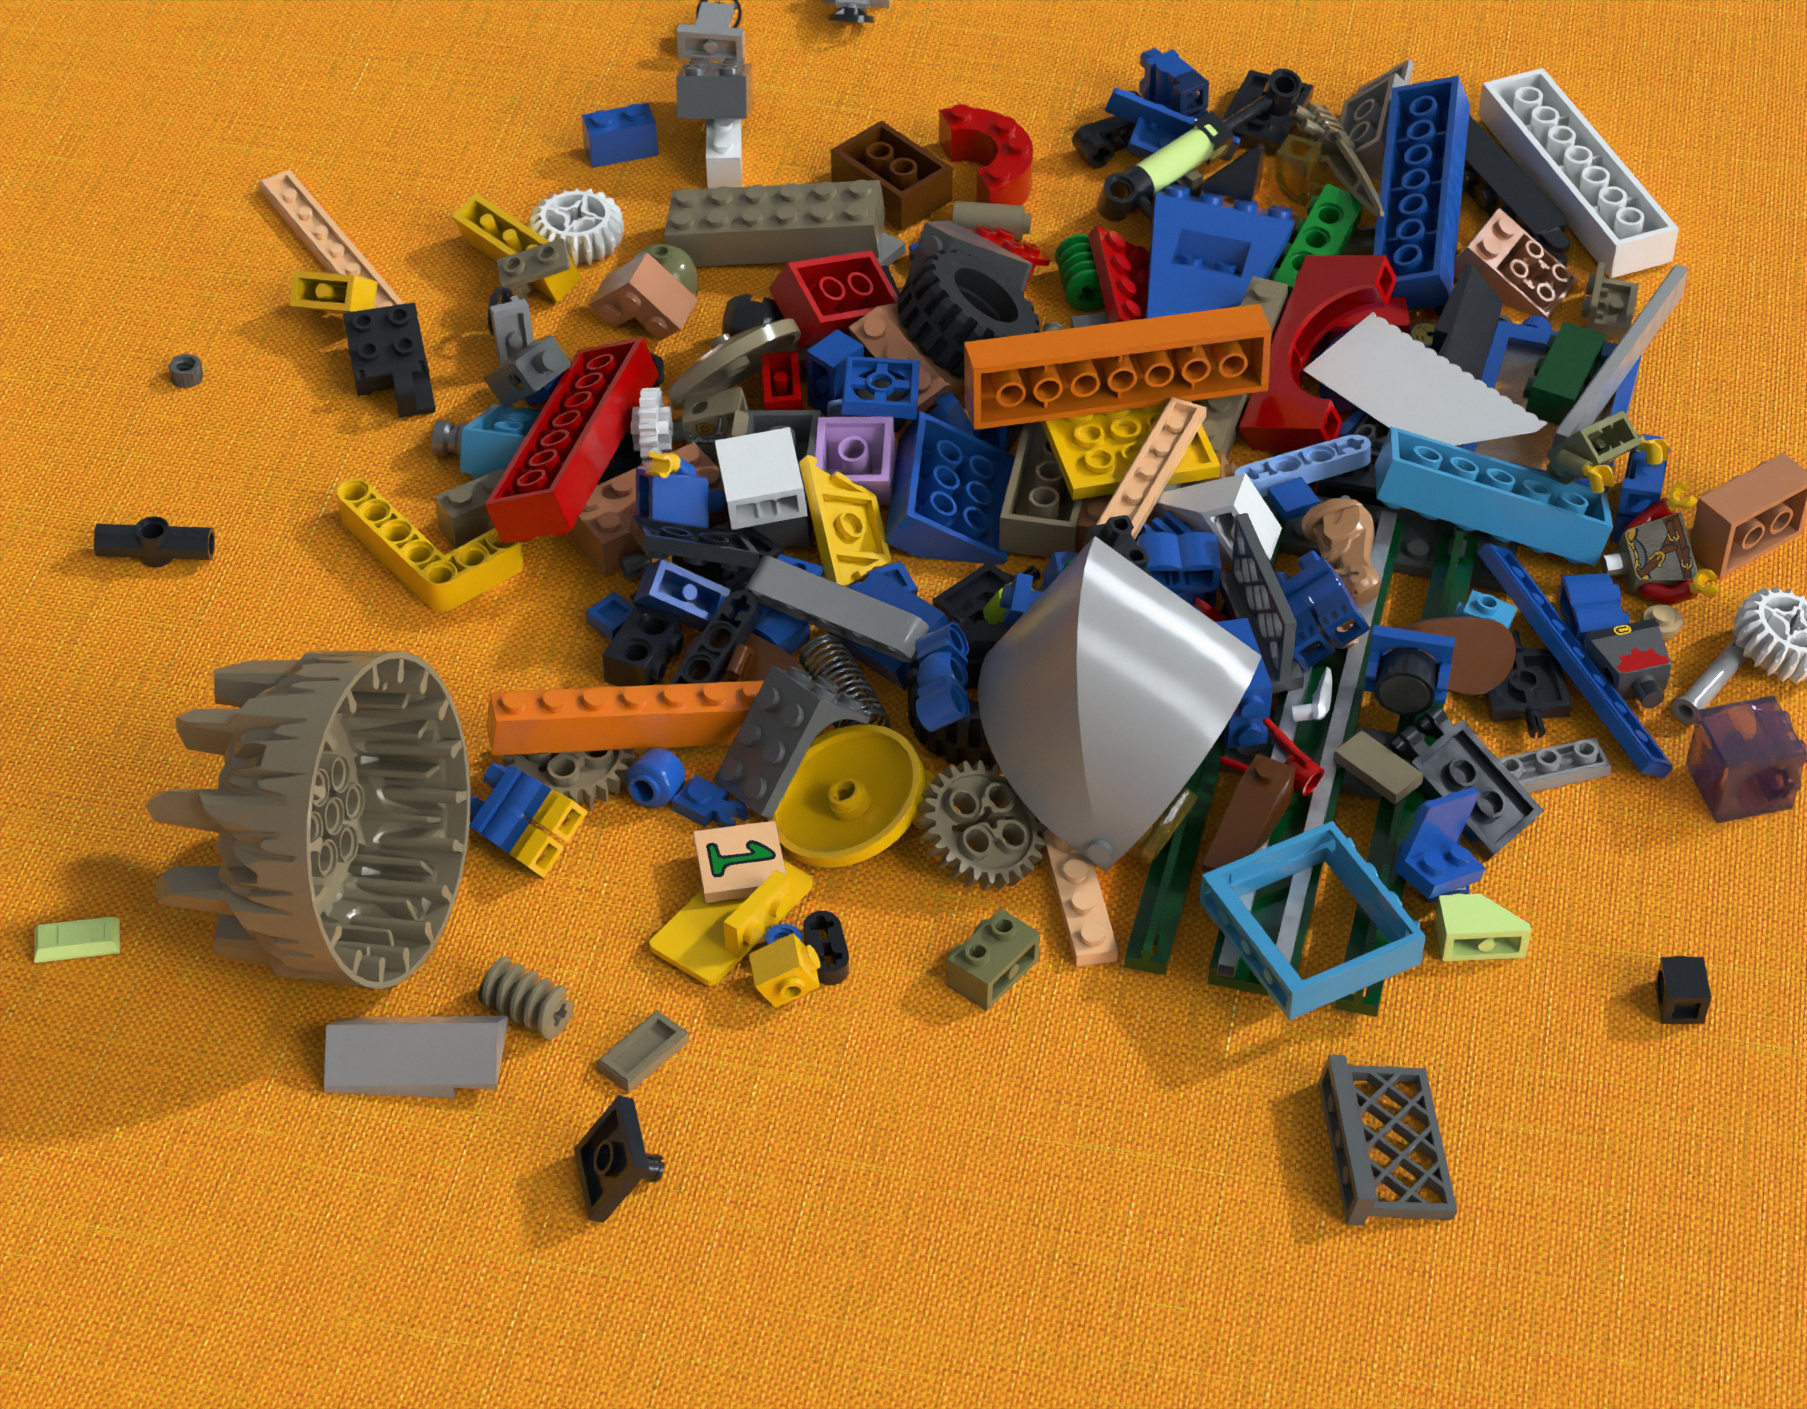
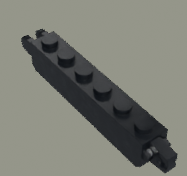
M1469 115L1462 189L1466 190L1476 201L1479 208L1483 209L1490 217L1500 208L1560 263L1566 266L1567 258L1563 254L1568 252L1570 247L1569 238H1566L1565 235L1568 218Z

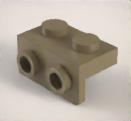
M1599 262L1597 273H1589L1585 295H1591L1592 297H1584L1581 317L1588 318L1586 329L1605 334L1609 338L1622 339L1632 324L1639 283L1603 278L1606 263Z

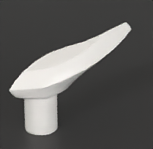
M1326 667L1317 690L1312 695V703L1292 706L1294 722L1322 720L1326 716L1332 698V675L1330 668Z

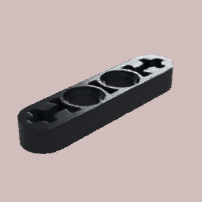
M737 590L725 598L668 685L718 683L721 680L736 644L744 645L761 618V607L753 593L747 590ZM748 605L749 610L747 612L740 611L736 614L735 610L737 608L744 609ZM721 634L731 636L730 643L723 648L712 647V642L717 636ZM703 665L710 667L709 674L702 680L691 678L695 668Z

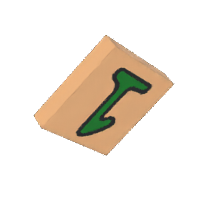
M775 821L693 831L705 903L749 897L775 870L786 875Z

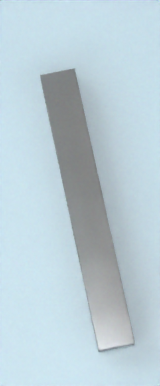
M1677 264L1673 266L1555 431L1552 448L1579 430L1593 424L1683 297L1688 268Z

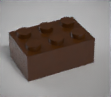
M882 120L831 149V182L880 180L885 207V220L901 231L952 201V167Z

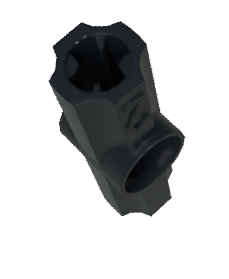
M152 516L140 520L136 525L96 524L93 547L95 556L137 557L146 566L155 568L165 566L173 559L213 560L215 532L214 528L169 526L168 522L162 517Z

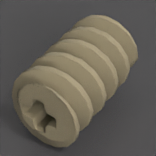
M506 956L499 958L486 973L478 992V1000L481 1004L484 1003L491 1010H498L502 1016L508 1015V1018H512L515 1023L525 1025L528 1030L536 1033L539 1032L543 1038L549 1040L556 1038L564 1030L572 1017L574 1009L573 1001H566V987L558 985L553 988V982L549 978H543L539 981L540 977L537 972L531 970L526 973L525 966L519 963L512 966L511 959Z

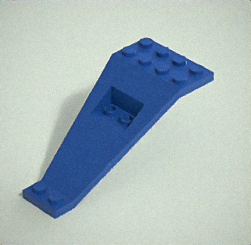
M1170 184L1166 189L1156 193L1152 214L1145 319L1241 306L1252 277L1267 279L1290 237L1295 232L1299 216L1292 215L1293 209L1272 205V208H1269V210L1257 208L1258 202L1253 200L1251 202L1238 199L1231 203L1223 201L1224 196L1204 192L1200 196L1189 194L1190 188Z

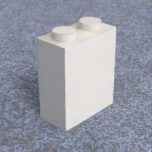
M790 427L715 440L719 470L732 530L808 516L803 483Z

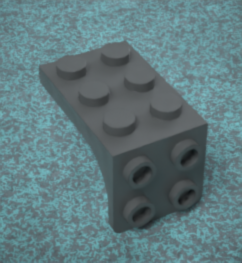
M774 666L771 667L714 778L716 783L759 815L770 819L773 818L809 746L825 727L843 719H852L864 724H868L871 719L869 714L861 710L863 703L860 700L846 693H841V695L837 693L839 688L837 684L821 676H817L816 680L813 681L811 680L812 676L793 666L788 671Z

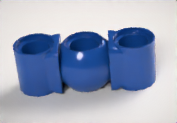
M951 622L919 637L915 642L918 655L917 662L920 664L916 675L919 685L917 689L919 698L916 700L915 706L920 722L929 732L937 731L959 721L970 713L967 699L968 692L965 690L968 683V673L965 666L968 664L966 655L969 652V646L962 629L956 623Z

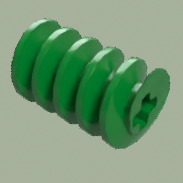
M1075 234L1067 237L1059 244L1055 253V260L1067 302L1079 311L1098 310L1105 303L1089 237L1086 234Z

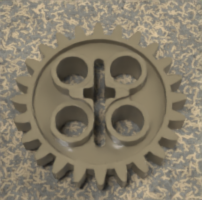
M634 749L503 755L504 767L508 768L511 764L556 792L572 799L578 805L584 802L590 809L594 808L595 798L608 802V791L618 794L621 792V783H626L627 770L634 763Z
M979 760L972 768L967 761H963L957 768L950 765L943 773H939L930 782L931 785L922 793L925 799L918 805V809L925 814L917 821V825L928 828V830L920 839L921 841L933 843L934 846L927 854L929 856L939 854L942 857L938 866L940 870L948 865L953 868L951 879L955 880L963 874L966 876V886L969 888L979 880L983 891H986L993 884L998 890H1002L1008 883L1014 886L1023 877L1025 878L1034 869V865L1042 859L1043 856L1039 851L1047 844V841L1039 836L1047 830V827L1036 822L1038 818L1023 803L1006 777L999 776L998 764H994L988 771L985 770L982 760Z

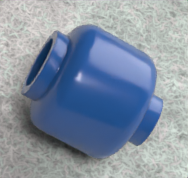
M660 748L650 749L643 753L628 768L625 777L626 787L631 797L639 804L649 808L665 806L683 788L686 779L685 769L681 761L673 753Z

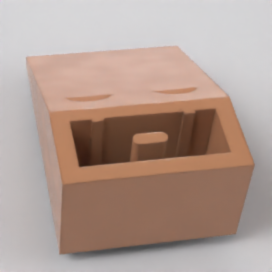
M1500 208L1476 231L1458 253L1455 260L1454 277L1457 280L1465 264L1473 265L1502 299L1503 305L1530 315L1542 316L1546 319L1578 279L1566 266L1560 263Z

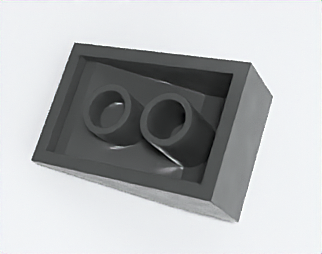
M950 220L925 222L905 285L930 254L949 249L950 251L960 250L965 255L972 254L977 256L980 261L988 262L1000 274L1004 273L1011 279L1010 282L1015 287H1019L1022 292L1024 291L1033 263Z

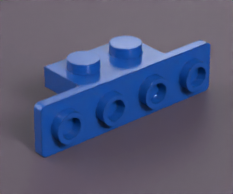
M1114 88L1104 109L1110 114L1135 123L1126 150L1144 158L1149 157L1191 130L1194 121L1197 120L1194 117L1185 116L1168 109L1162 104H1155L1136 96L1130 91H1124L1119 88ZM1233 137L1227 153L1221 159L1226 161L1232 159L1241 141L1239 137Z

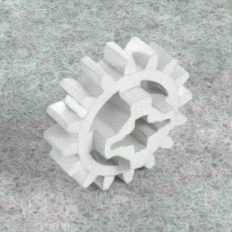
M642 388L639 406L632 407L631 435L634 452H640L642 465L653 461L651 457H648L649 451L664 454L665 451H672L674 426L671 406H664L660 388Z

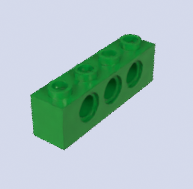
M1326 183L1320 196L1314 194L1307 210L1309 216L1306 220L1301 218L1294 232V243L1288 242L1280 259L1282 264L1280 268L1274 267L1268 280L1288 284L1287 299L1290 298L1295 285L1296 274L1301 270L1306 255H1342L1361 221L1364 206L1350 192Z

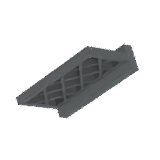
M1248 513L1237 514L1231 571L1221 573L1219 591L1232 620L1248 618L1273 686L1272 694L1303 688L1304 675L1298 662L1293 657L1297 622Z
M1329 1055L1318 1084L1346 1225L1364 1226L1368 1216L1454 1219L1458 1210L1426 1068L1348 1065L1346 1055ZM1354 1080L1367 1081L1378 1091L1369 1098L1355 1088ZM1397 1082L1415 1083L1418 1094L1411 1100L1395 1088L1394 1085ZM1384 1095L1403 1108L1395 1117L1377 1104ZM1367 1111L1385 1124L1378 1133L1362 1123L1361 1117ZM1409 1113L1425 1125V1130L1420 1135L1401 1122ZM1392 1130L1410 1143L1403 1152L1384 1139ZM1374 1147L1393 1160L1386 1169H1383L1369 1158V1152ZM1416 1149L1432 1159L1433 1166L1428 1171L1409 1158ZM1399 1166L1418 1179L1411 1188H1408L1391 1175ZM1383 1183L1401 1198L1397 1202L1378 1201L1376 1189ZM1426 1185L1440 1195L1442 1204L1428 1203L1416 1193Z

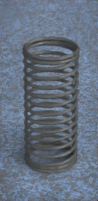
M826 634L808 642L799 655V663L807 674L812 676L811 680L815 681L817 675H821V677L829 680L836 674L845 671L841 676L830 680L833 683H837L841 679L847 678L838 685V690L852 683L849 687L837 693L841 695V693L854 690L849 695L853 697L859 695L856 699L864 704L862 708H865L863 711L870 716L876 714L875 718L868 724L872 725L881 715V720L877 725L880 726L885 718L884 727L890 728L889 716L867 682L842 637L835 634ZM827 641L841 643L830 644L820 648L810 657L805 667L806 658L815 647ZM830 647L842 648V650H833L825 653L809 669L811 661L821 651ZM840 653L839 656L833 657L821 664L818 669H814L818 662L826 656ZM831 661H834V662L831 663L830 665L824 667L825 665H827V664L830 663ZM842 665L838 670L832 672L831 674L825 675L826 673L835 669L837 666ZM843 719L842 723L839 720L834 722L833 724L836 727V729L850 725H857L861 722H856V720Z

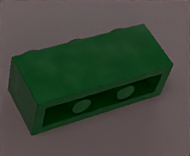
M1567 322L1563 323L1557 335L1551 334L1545 349V355L1547 356L1540 355L1534 371L1536 378L1529 377L1523 392V398L1528 399L1525 412L1533 413L1538 419L1560 426L1588 387L1600 363L1606 335Z

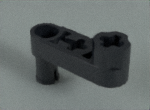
M1130 91L1140 97L1137 91ZM1113 116L1086 124L1075 132L1072 138V145L1088 165L1093 166L1095 169L1102 168L1114 157L1116 151L1127 148L1135 123L1118 116Z

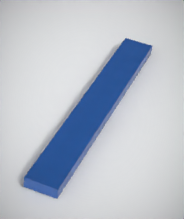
M1485 544L1477 554L1639 771L1665 778L1673 769L1672 763L1512 551L1496 545Z

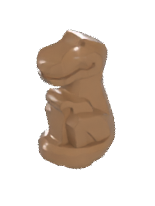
M1334 498L1313 506L1303 517L1301 523L1303 533L1307 540L1317 543L1321 558L1324 557L1340 575L1345 587L1358 609L1371 603L1378 596L1381 585L1380 577L1371 565V553L1374 542L1372 516L1361 503L1352 499Z

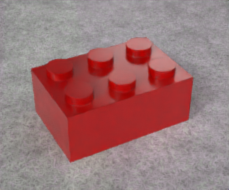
M872 250L787 263L768 288L784 319H793L801 331V337L797 341L800 348L814 346L836 329L849 336V327L877 306L898 303L899 300Z

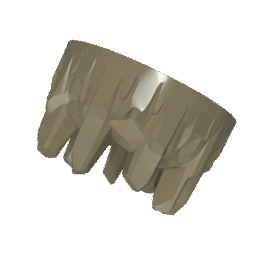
M309 651L300 660L247 661L214 669L215 704L230 705L241 709H193L176 717V729L187 749L224 756L225 765L219 772L218 789L158 791L149 799L145 806L156 822L218 832L219 837L216 848L223 858L221 866H179L169 869L156 881L155 900L166 906L219 913L213 953L234 960L269 965L273 972L280 977L376 989L395 986L409 978L432 952L447 924L462 878L469 835L471 793L466 743L459 715L442 679L428 663L418 656L398 651Z

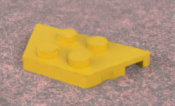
M806 455L799 462L825 578L846 587L865 578L867 571L887 566L892 562L888 544L885 542L886 535L876 494L863 486L855 485L848 477L838 471L832 475L828 474L816 466L817 458Z

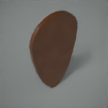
M1471 616L1441 617L1421 620L1400 628L1456 637L1448 689L1466 695L1487 693L1505 680L1514 664L1516 655L1514 638L1508 628L1494 619ZM1399 646L1390 650L1392 651L1403 647ZM1422 650L1424 653L1435 659V657L1427 653L1425 650Z
M703 632L698 634L689 643L683 654L681 665ZM751 633L744 645L736 644L725 674L719 682L765 681L772 666L788 671L791 666L804 672L806 671L789 653ZM728 634L717 636L712 642V647L723 648L730 643L731 636ZM703 665L695 668L691 678L702 680L709 674L710 667Z

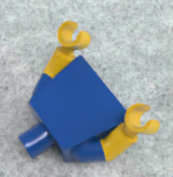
M649 451L648 457H651L653 460L651 468L636 467V516L708 527V513L722 512L725 508V495L721 489L708 490L707 478L697 475L696 469L692 464L674 453L660 454ZM668 555V559L665 560L672 563L673 555ZM652 558V563L660 559Z

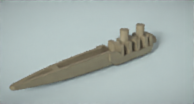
M1311 101L1307 103L1305 108L1295 104L1290 112V116L1300 124L1299 130L1304 132V136L1309 139L1308 142L1314 146L1313 149L1321 155L1319 160L1322 164L1329 166L1346 189L1377 217H1384V210L1373 183L1353 151L1356 145L1335 115L1325 105L1323 107Z

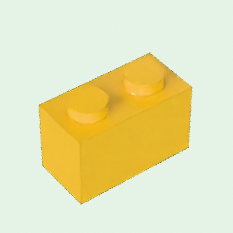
M293 270L289 306L312 312L334 314L374 309L378 281L355 275Z

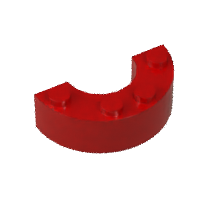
M958 104L952 108L939 110V144L951 162H975L985 166L977 170L976 202L1023 205L1031 193L1033 174V145L1027 132L1016 123L1014 118L994 111L973 108L965 104Z

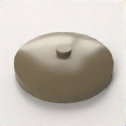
M784 319L756 326L733 337H730L728 333L724 334L709 344L711 350L702 355L682 373L668 390L666 396L675 410L684 409L685 401L689 397L730 389L762 369L761 354L786 352L799 340L801 331L793 319Z

